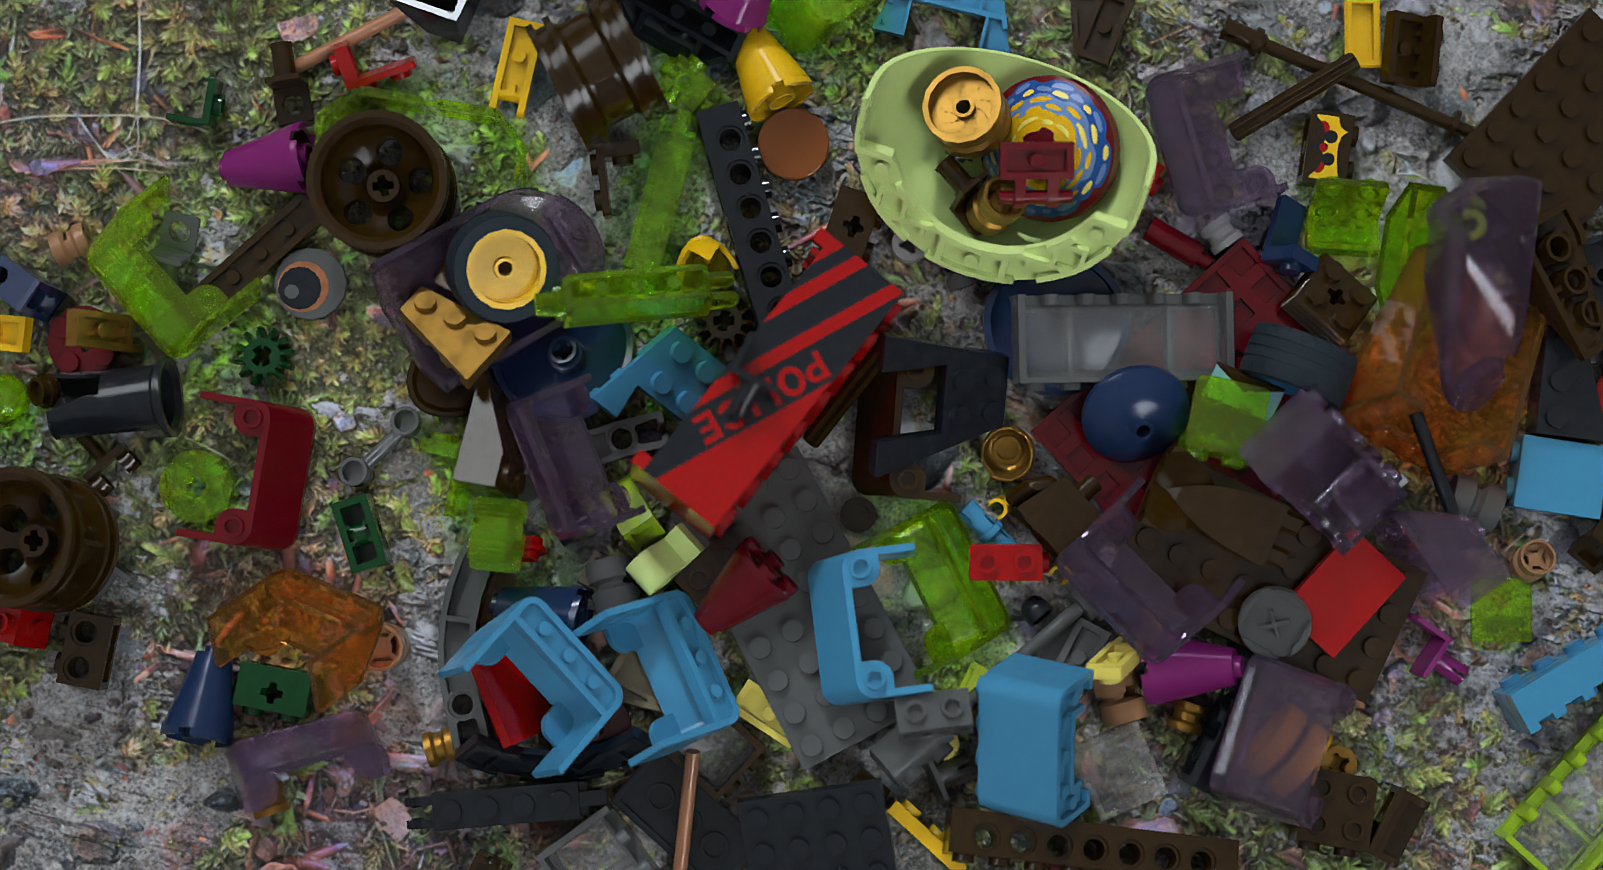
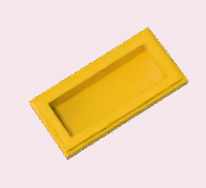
M1344 0V55L1347 53L1354 54L1360 64V68H1381L1380 0Z

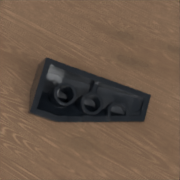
M1242 648L1238 655H1243L1244 677H1238L1237 685L1220 690L1202 726L1201 736H1197L1177 777L1185 783L1220 800L1223 799L1224 794L1230 795L1238 781V776L1235 775L1239 762L1253 652Z

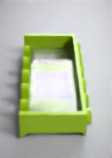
M1603 710L1493 832L1494 835L1501 839L1534 870H1594L1596 867L1603 866Z

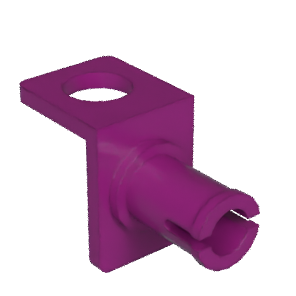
M1409 612L1407 619L1432 635L1409 672L1417 677L1426 679L1431 671L1435 670L1453 685H1459L1464 678L1455 673L1453 669L1467 676L1469 667L1445 652L1453 639L1424 618Z

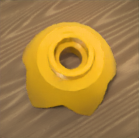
M700 235L691 238L681 250L675 267V277L680 279L687 297H690L703 277L723 291H728L730 265L734 270L740 268L732 253L721 242L710 236Z

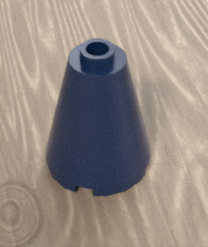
M585 586L503 587L499 593H494L490 603V613L494 614L495 618L521 599L538 597L573 632L593 618L594 610L587 608L588 599L592 600L594 591L593 588ZM589 634L578 637V639L586 645Z
M206 645L205 651L196 652L162 723L161 735L166 734L167 738L203 746L204 743L210 744L212 740L216 741L215 748L233 747V658L226 655L227 649Z

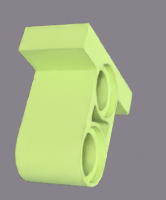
M681 522L662 540L642 551L628 564L625 570L649 596L663 593L673 583V579L706 548Z

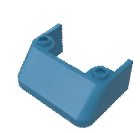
M914 542L854 550L819 560L809 569L808 585L821 689L824 697L831 704L845 706L892 700L895 696L933 692L932 683L895 688L893 672L887 664L877 660L861 662L852 589L866 587L875 582L880 572L879 561L916 556Z
M680 590L668 591L605 609L573 631L578 638L603 630L607 642L615 651L619 653L636 651L664 716L653 721L649 727V738L652 746L629 759L630 767L680 750L735 723L739 717L737 701L707 633L694 617L696 612L695 606L690 597Z
M527 597L517 601L476 631L438 672V675L443 679L466 673L475 663L481 666H491L498 663L504 655L509 658L552 705L542 718L541 730L543 736L553 748L532 771L531 774L537 779L563 774L621 706L623 691L616 679L542 599Z

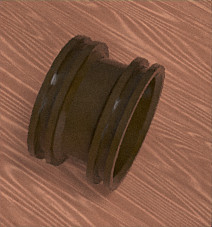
M585 0L587 5L584 12L560 24L552 23L547 15L541 18L544 26L534 30L531 24L525 27L588 152L595 149L592 142L601 137L605 144L610 142L611 138L608 134L610 127L637 113L643 115L645 120L649 122L654 119L652 111L660 108L663 114L670 111L662 90L616 0Z

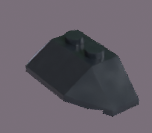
M616 0L636 38L691 69L733 62L748 34L730 29L711 18L714 12L707 5L703 10L698 0Z

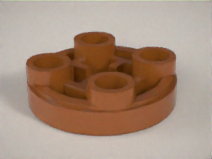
M786 108L777 111L764 122L758 135L757 144L763 165L770 173L781 180L799 181L809 178L821 169L828 157L829 135L827 129L816 115L805 109Z

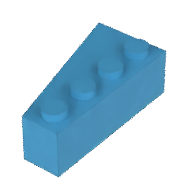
M1603 624L1593 629L1595 635L1584 641L1581 637L1574 639L1562 646L1563 653L1553 658L1550 655L1541 657L1530 664L1532 670L1521 676L1518 672L1510 674L1498 682L1501 687L1493 690L1492 694L1512 730L1532 735L1542 729L1539 721L1556 720L1568 713L1566 704L1570 702L1572 704L1584 702L1597 695L1599 692L1597 685L1603 683Z

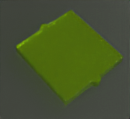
M1498 575L1497 578H1470V641L1497 642L1498 645H1504L1505 642H1532V582H1523L1517 578H1505L1504 575Z

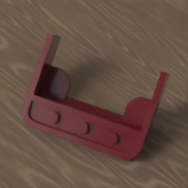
M201 391L200 398L234 404V423L236 428L245 435L259 437L260 439L247 510L239 508L224 510L216 519L214 532L177 528L176 536L276 551L292 547L298 538L317 428L314 416L308 410L298 407Z

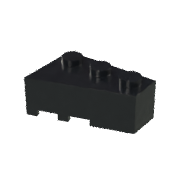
M1551 325L1537 327L1525 434L1602 443L1603 414L1591 359L1588 358L1581 362Z

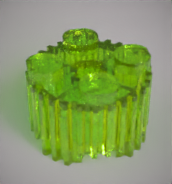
M475 496L472 514H476V517L473 518L467 548V558L470 559L469 568L504 573H520L522 555L524 556L526 534L523 531L524 523L526 524L528 502L516 499Z

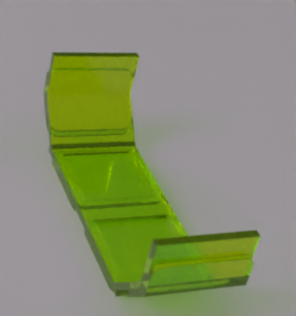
M360 86L359 88H353L350 95L344 94L316 114L314 125L315 145L332 125L349 115L359 112L367 105L499 126L503 128L518 149L513 183L518 190L525 191L526 180L531 176L534 157L511 124L496 108L444 99L430 101L424 100L422 96Z

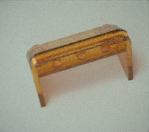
M285 568L277 570L206 617L215 666L219 668L245 650L262 656H271L288 644L314 655L313 658L307 661L315 711L321 713L363 682L384 626V615L382 606L374 601L297 569Z

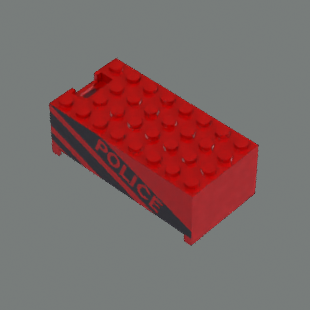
M822 227L811 239L812 243L819 247L821 251L814 246L811 248L806 260L801 265L805 271L755 331L756 334L739 367L780 388L778 393L776 394L768 389L761 391L748 421L738 418L744 405L743 401L740 403L735 415L725 411L741 381L738 379L739 375L731 371L738 356L737 354L652 458L640 449L631 460L629 477L707 540H710L714 534L720 538L725 533L739 511L736 506H739L742 510L756 494L762 482L760 478L766 481L779 465L783 455L786 452H790L801 438L807 425H811L815 421L830 397L835 396L850 376L853 368H857L874 343L878 341L879 332H885L891 326L890 322L903 307L898 303L903 295L901 290Z

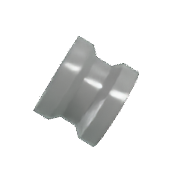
M1228 212L1197 232L1202 239H1207L1210 243V251L1214 256L1244 235L1240 229L1233 227L1231 216Z
M894 234L891 242V252L899 262L914 264L924 256L925 252L908 239L904 242L898 235Z

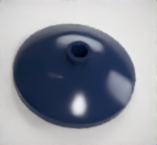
M1151 365L1124 367L1105 376L1089 392L1081 412L1082 429L1091 447L1108 459L1119 462L1147 460L1166 451L1168 447L1181 437L1189 421L1190 400L1181 381L1171 372Z

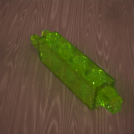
M678 108L673 127L665 125L663 131L659 132L622 268L624 277L618 301L627 302L631 294L633 278L638 277L646 280L639 300L640 307L648 309L655 283L660 281L696 149V133L689 131L693 116L690 111Z
M698 263L569 274L562 278L561 286L553 287L550 292L535 294L533 302L536 317H556V320L563 321L564 328L708 316L710 310L731 308L739 300L736 292H712L711 290L734 284V273L729 271L708 272L706 265Z

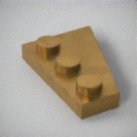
M423 286L400 308L401 319L426 345H430L440 355L441 361L448 369L452 368L460 376V381L467 389L475 383L512 342L511 331L492 321L474 315L466 308Z

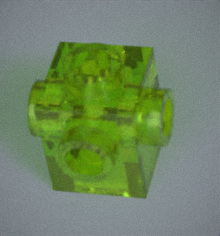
M681 52L676 58L669 56L658 70V73L661 75L658 82L663 87L662 93L664 97L675 106L681 102L692 112L695 111L716 83L705 72L708 66L692 53L688 58ZM683 76L690 77L689 81L684 84L678 82Z

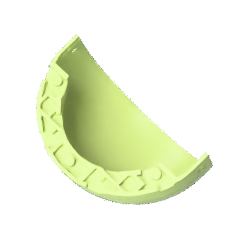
M971 47L920 49L901 54L884 63L871 78L863 96L854 134V151L858 156L862 185L873 207L889 228L904 242L908 239L924 251L925 258L942 267L968 277L1003 284H1013L1014 280L1036 279L1037 283L1058 280L1082 272L1107 257L1112 249L1124 237L1127 238L1136 226L1151 186L1157 161L1156 147L1146 127L1126 106L1104 90L1072 73L1034 59L1001 51ZM959 66L976 67L991 75L1002 94L1014 84L1036 76L1058 75L1082 82L1094 90L1106 103L1118 129L1120 159L1118 170L1110 189L1098 204L1078 217L1058 222H1038L1020 216L998 235H981L979 238H975L949 209L956 198V192L935 171L936 167L949 155L945 153L946 150L943 149L924 121L922 103L927 88L934 78L948 69ZM981 157L972 159L973 162L966 159L964 163L959 162L972 178L977 177L984 171Z

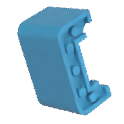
M1014 652L978 679L976 695L979 697V707L975 723L976 730L978 731V748L975 754V762L978 765V781L975 787V797L978 799L981 807L1060 828L1065 827L1090 807L1091 789L1082 787L1083 779L1074 777L1076 716L1084 711V704L1079 703V698L1084 688L1089 690L1093 688L1092 669Z

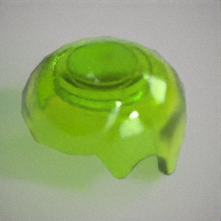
M0 373V430L7 431L27 417L31 401L28 388L24 382L15 375Z

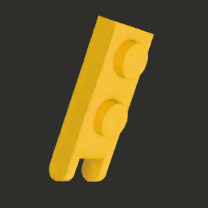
M509 16L488 112H497L499 100L519 104L516 118L524 120L539 55L525 27L531 24L534 30L544 26V24Z
M895 797L888 804L887 812L950 870L967 869L965 863L953 862L952 855L942 854L944 832L934 823L928 828L918 818L922 812L907 798L901 803Z

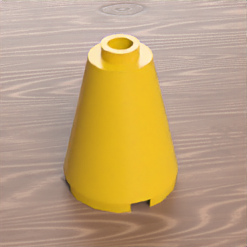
M765 25L762 31L757 32L758 27H752L734 60L746 112L752 121L758 122L766 121L772 114L784 107L797 108L810 97L814 90L813 83L808 74Z

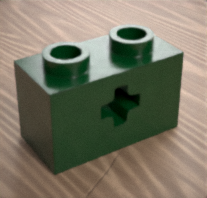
M363 493L330 504L352 574H359L393 563L372 494Z
M249 659L243 660L240 664L232 704L242 706L241 712L246 714L263 716L265 710L278 713V720L299 723L300 718H306L311 715L319 673ZM277 683V690L282 691L283 695L282 697L275 698L273 701V694L267 693L269 687H273Z

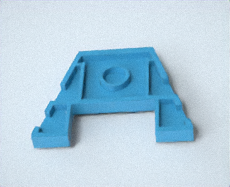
M887 0L886 5L879 16H877L872 27V31L903 38L911 3L915 2L983 18L985 21L978 48L1010 53L1004 0Z
M669 325L636 353L637 357L624 368H618L610 375L611 379L603 386L594 388L587 398L609 415L617 417L635 388H637L682 422L725 370L726 366L679 328Z

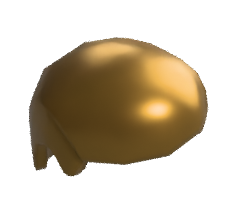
M1003 425L990 431L983 440L981 462L993 479L1013 482L1023 478L1033 467L1036 456L1035 446L1032 439L1021 428Z

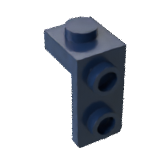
M1284 194L1277 197L1260 260L1280 273L1291 277H1298L1300 273L1316 272L1320 258L1297 245L1306 214V207Z

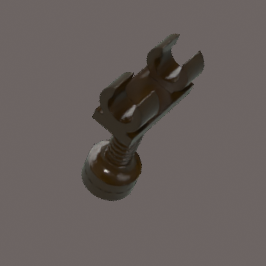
M93 436L74 437L86 449L88 454L96 460V464L82 477L98 489L104 497L115 489L110 480L101 473L117 459L121 466L129 473H133L142 465L138 457L129 450L125 443H119L107 453L93 439Z

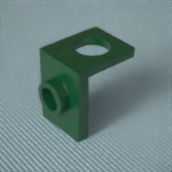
M209 76L202 119L166 113V119L173 124L216 130L218 116H223L226 104L225 95H222L223 82L217 77Z

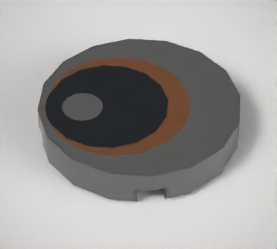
M306 248L293 252L283 260L277 269L274 286L277 299L285 310L298 318L313 321L327 317L339 309L346 298L348 280L345 270L337 258L324 250Z

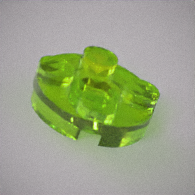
M190 450L178 454L168 464L167 468L164 469L159 482L160 496L163 504L178 518L187 522H207L215 519L221 512L229 508L234 495L235 484L233 474L223 458L208 451ZM195 476H199L202 482H206V489L202 490V495L196 497L195 491L188 490V484L194 483Z

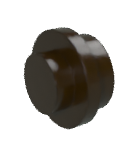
M40 373L29 381V399L34 406H40L43 409L53 408L61 394L60 385L55 378L51 377L50 373Z
M853 497L843 504L840 511V519L843 526L849 531L862 533L873 526L876 520V510L868 499Z

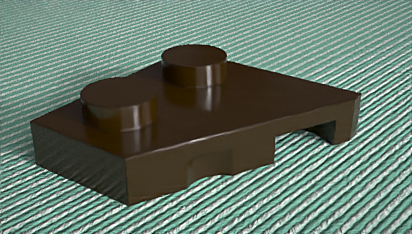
M1070 0L1074 56L1108 68L1134 7L1135 0Z

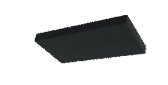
M665 755L642 763L612 796L610 801L674 859L683 770ZM697 784L687 870H743L748 862L739 818L719 800L716 802Z

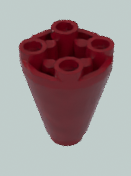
M749 535L737 546L698 604L699 609L694 613V617L708 634L714 635L718 631L724 632L788 600L799 588L787 574L782 572L781 568L785 565L779 555L772 549L765 552L760 543L753 536Z

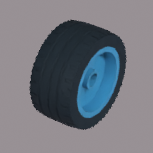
M1258 322L1251 333L1243 353L1239 370L1284 388L1285 396L1314 406L1339 410L1349 392L1359 361L1350 352L1311 334L1279 324Z

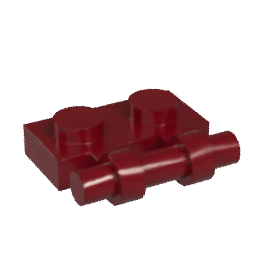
M998 142V179L1013 180L1012 190H998V205H1012L1013 209L1025 208V205L1045 204L1046 208H1058L1059 204H1072L1073 190L1059 189V179H1074V142ZM1046 179L1045 190H1026V180Z

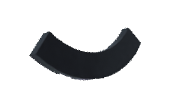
M633 725L613 738L586 746L563 774L537 779L531 773L552 749H532L514 745L503 749L500 741L477 732L455 750L454 760L490 775L497 776L498 772L519 776V781L539 783L571 780L585 781L604 777L605 772L620 767L624 770L632 768L628 760L651 747L652 743L647 732Z

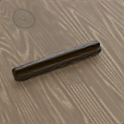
M1352 53L1345 54L1230 123L1228 126L1229 131L1236 141H1241L1360 69L1358 60Z
M888 329L885 331V333H888L890 335L898 336L892 330ZM878 341L803 435V439L810 446L818 448L878 373L879 369L876 368Z

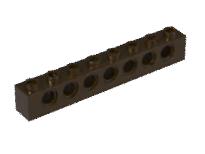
M952 807L946 810L942 854L952 855V861L973 864L974 857L988 859V866L1010 868V862L1024 863V870H1046V866L1060 867V870H1193L1190 861L1193 854L1197 853L1204 861L1203 870H1238L1240 840L1071 821L1065 827L1060 828L1005 813ZM979 828L987 830L991 836L990 845L986 849L979 847L975 841V833ZM1016 832L1022 834L1027 842L1026 849L1022 853L1015 851L1011 845V838ZM1051 837L1058 838L1062 844V852L1058 857L1051 855L1048 851L1047 843ZM1087 841H1091L1097 846L1098 855L1094 861L1087 859L1083 853V847ZM1123 845L1130 847L1133 852V860L1129 865L1124 864L1119 857V850ZM1159 849L1164 850L1169 858L1165 869L1160 868L1155 862V854Z

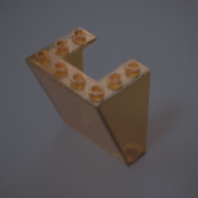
M1441 238L1414 247L1356 355L1359 362L1346 399L1339 410L1328 409L1326 415L1337 420L1341 427L1356 431L1367 437L1369 443L1395 453L1397 459L1418 466L1429 477L1431 475L1408 414L1423 411L1446 475L1463 473L1470 469L1491 466L1493 463L1509 460L1547 323L1545 317L1522 289L1498 296L1453 269L1452 266L1467 261L1468 254ZM1442 252L1448 254L1449 256H1442ZM1517 302H1526L1532 306H1524Z

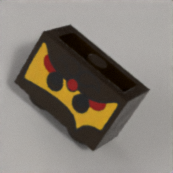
M1315 109L1306 114L1296 185L1339 191L1345 187L1346 183L1351 182L1354 162L1349 161L1351 147H1356L1359 135V126H1354L1355 115Z

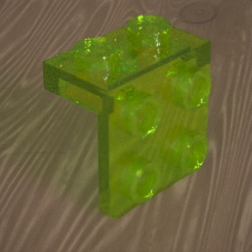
M1335 176L1317 179L1304 217L1305 250L1319 255L1326 252L1329 255L1377 258L1380 252L1378 220L1389 194V183L1375 179H1341Z
M1206 374L1199 376L1196 380L1187 429L1179 435L1177 446L1191 453L1199 461H1207L1208 456L1222 459L1221 465L1234 469H1243L1244 465L1257 461L1270 397L1268 389Z
M432 431L431 438L421 437L419 451L455 458L444 516L459 517L461 511L467 510L470 493L453 480L461 444L458 443L459 436Z

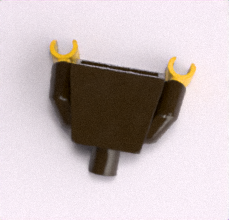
M1086 474L1075 485L1065 476L1057 480L1050 475L1025 479L1007 491L1005 495H998L988 502V507L995 502L1001 503L1004 511L995 517L996 519H1002L1011 512L1040 544H1043L1044 549L1056 560L1050 569L1049 575L1051 576L1057 569L1065 571L1066 575L1060 583L1065 585L1070 580L1073 569H1077L1093 551L1098 531L1095 519L1099 512L1089 501L1102 490V487L1090 474Z

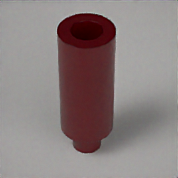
M1157 217L1153 218L1142 236L1144 241L1190 268L1197 264L1206 270L1213 260L1212 256L1203 252L1205 245Z

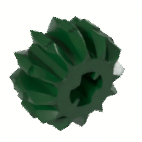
M262 326L257 327V339L250 332H245L243 336L248 345L245 346L239 343L235 345V349L244 352V356L233 359L236 365L246 364L239 372L240 377L246 378L252 375L250 384L256 387L263 379L265 386L272 388L274 376L280 382H285L287 378L282 369L285 368L290 371L295 369V365L286 362V358L297 355L294 349L284 350L291 342L290 337L284 336L279 339L280 330L277 328H272L267 335L266 329ZM261 350L272 352L268 356L271 361L269 364L262 362L259 364V361L262 359Z

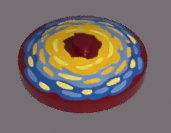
M1058 75L1036 76L1014 84L1003 93L1010 105L1012 117L1009 133L1003 142H1074V179H1059V189L1073 190V203L1059 204L1058 208H1046L1045 204L1027 205L1025 212L1021 216L1038 222H1058L1086 213L1106 195L1118 170L1120 139L1111 111L1094 90L1082 82L1069 77ZM998 148L988 155L981 157L983 170H987L990 173L987 181L998 175ZM1046 179L1026 180V190H1045Z

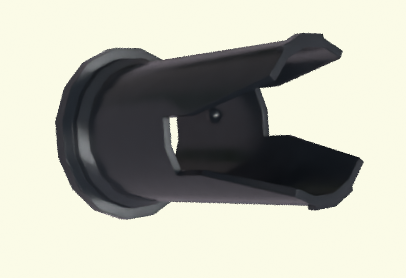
M160 355L155 365L51 374V377L56 378L60 383L65 402H68L45 412L48 427L56 440L161 430L166 437H178L182 430L184 421L183 387L179 370L171 355Z

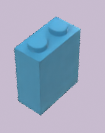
M1527 434L1515 435L1514 441H1510L1507 449V462L1511 463L1509 477H1505L1502 483V488L1507 490L1505 507L1587 520H1600L1603 503V446Z

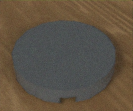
M1267 586L1252 592L1242 603L1238 614V628L1245 646L1253 653L1268 659H1279V657L1296 654L1307 643L1312 631L1311 612L1305 600L1295 591L1282 586Z

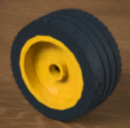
M508 211L483 213L466 222L452 238L445 259L447 281L458 302L474 315L495 323L522 321L539 312L552 297L558 283L560 270L556 248L546 231L531 219ZM505 262L504 264L507 266V269L502 273L498 271L500 263Z

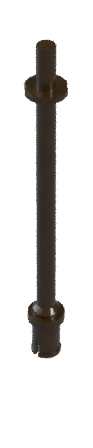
M1227 17L1218 37L1221 40H1226L1247 49V54L1254 56L1255 54L1266 53L1313 74L1329 65L1270 40L1263 28L1258 27L1256 30L1234 21L1230 17ZM1352 74L1336 83L1445 129L1444 139L1447 141L1452 138L1453 134L1465 137L1474 127L1460 120L1462 116L1461 110L1457 109L1449 116Z

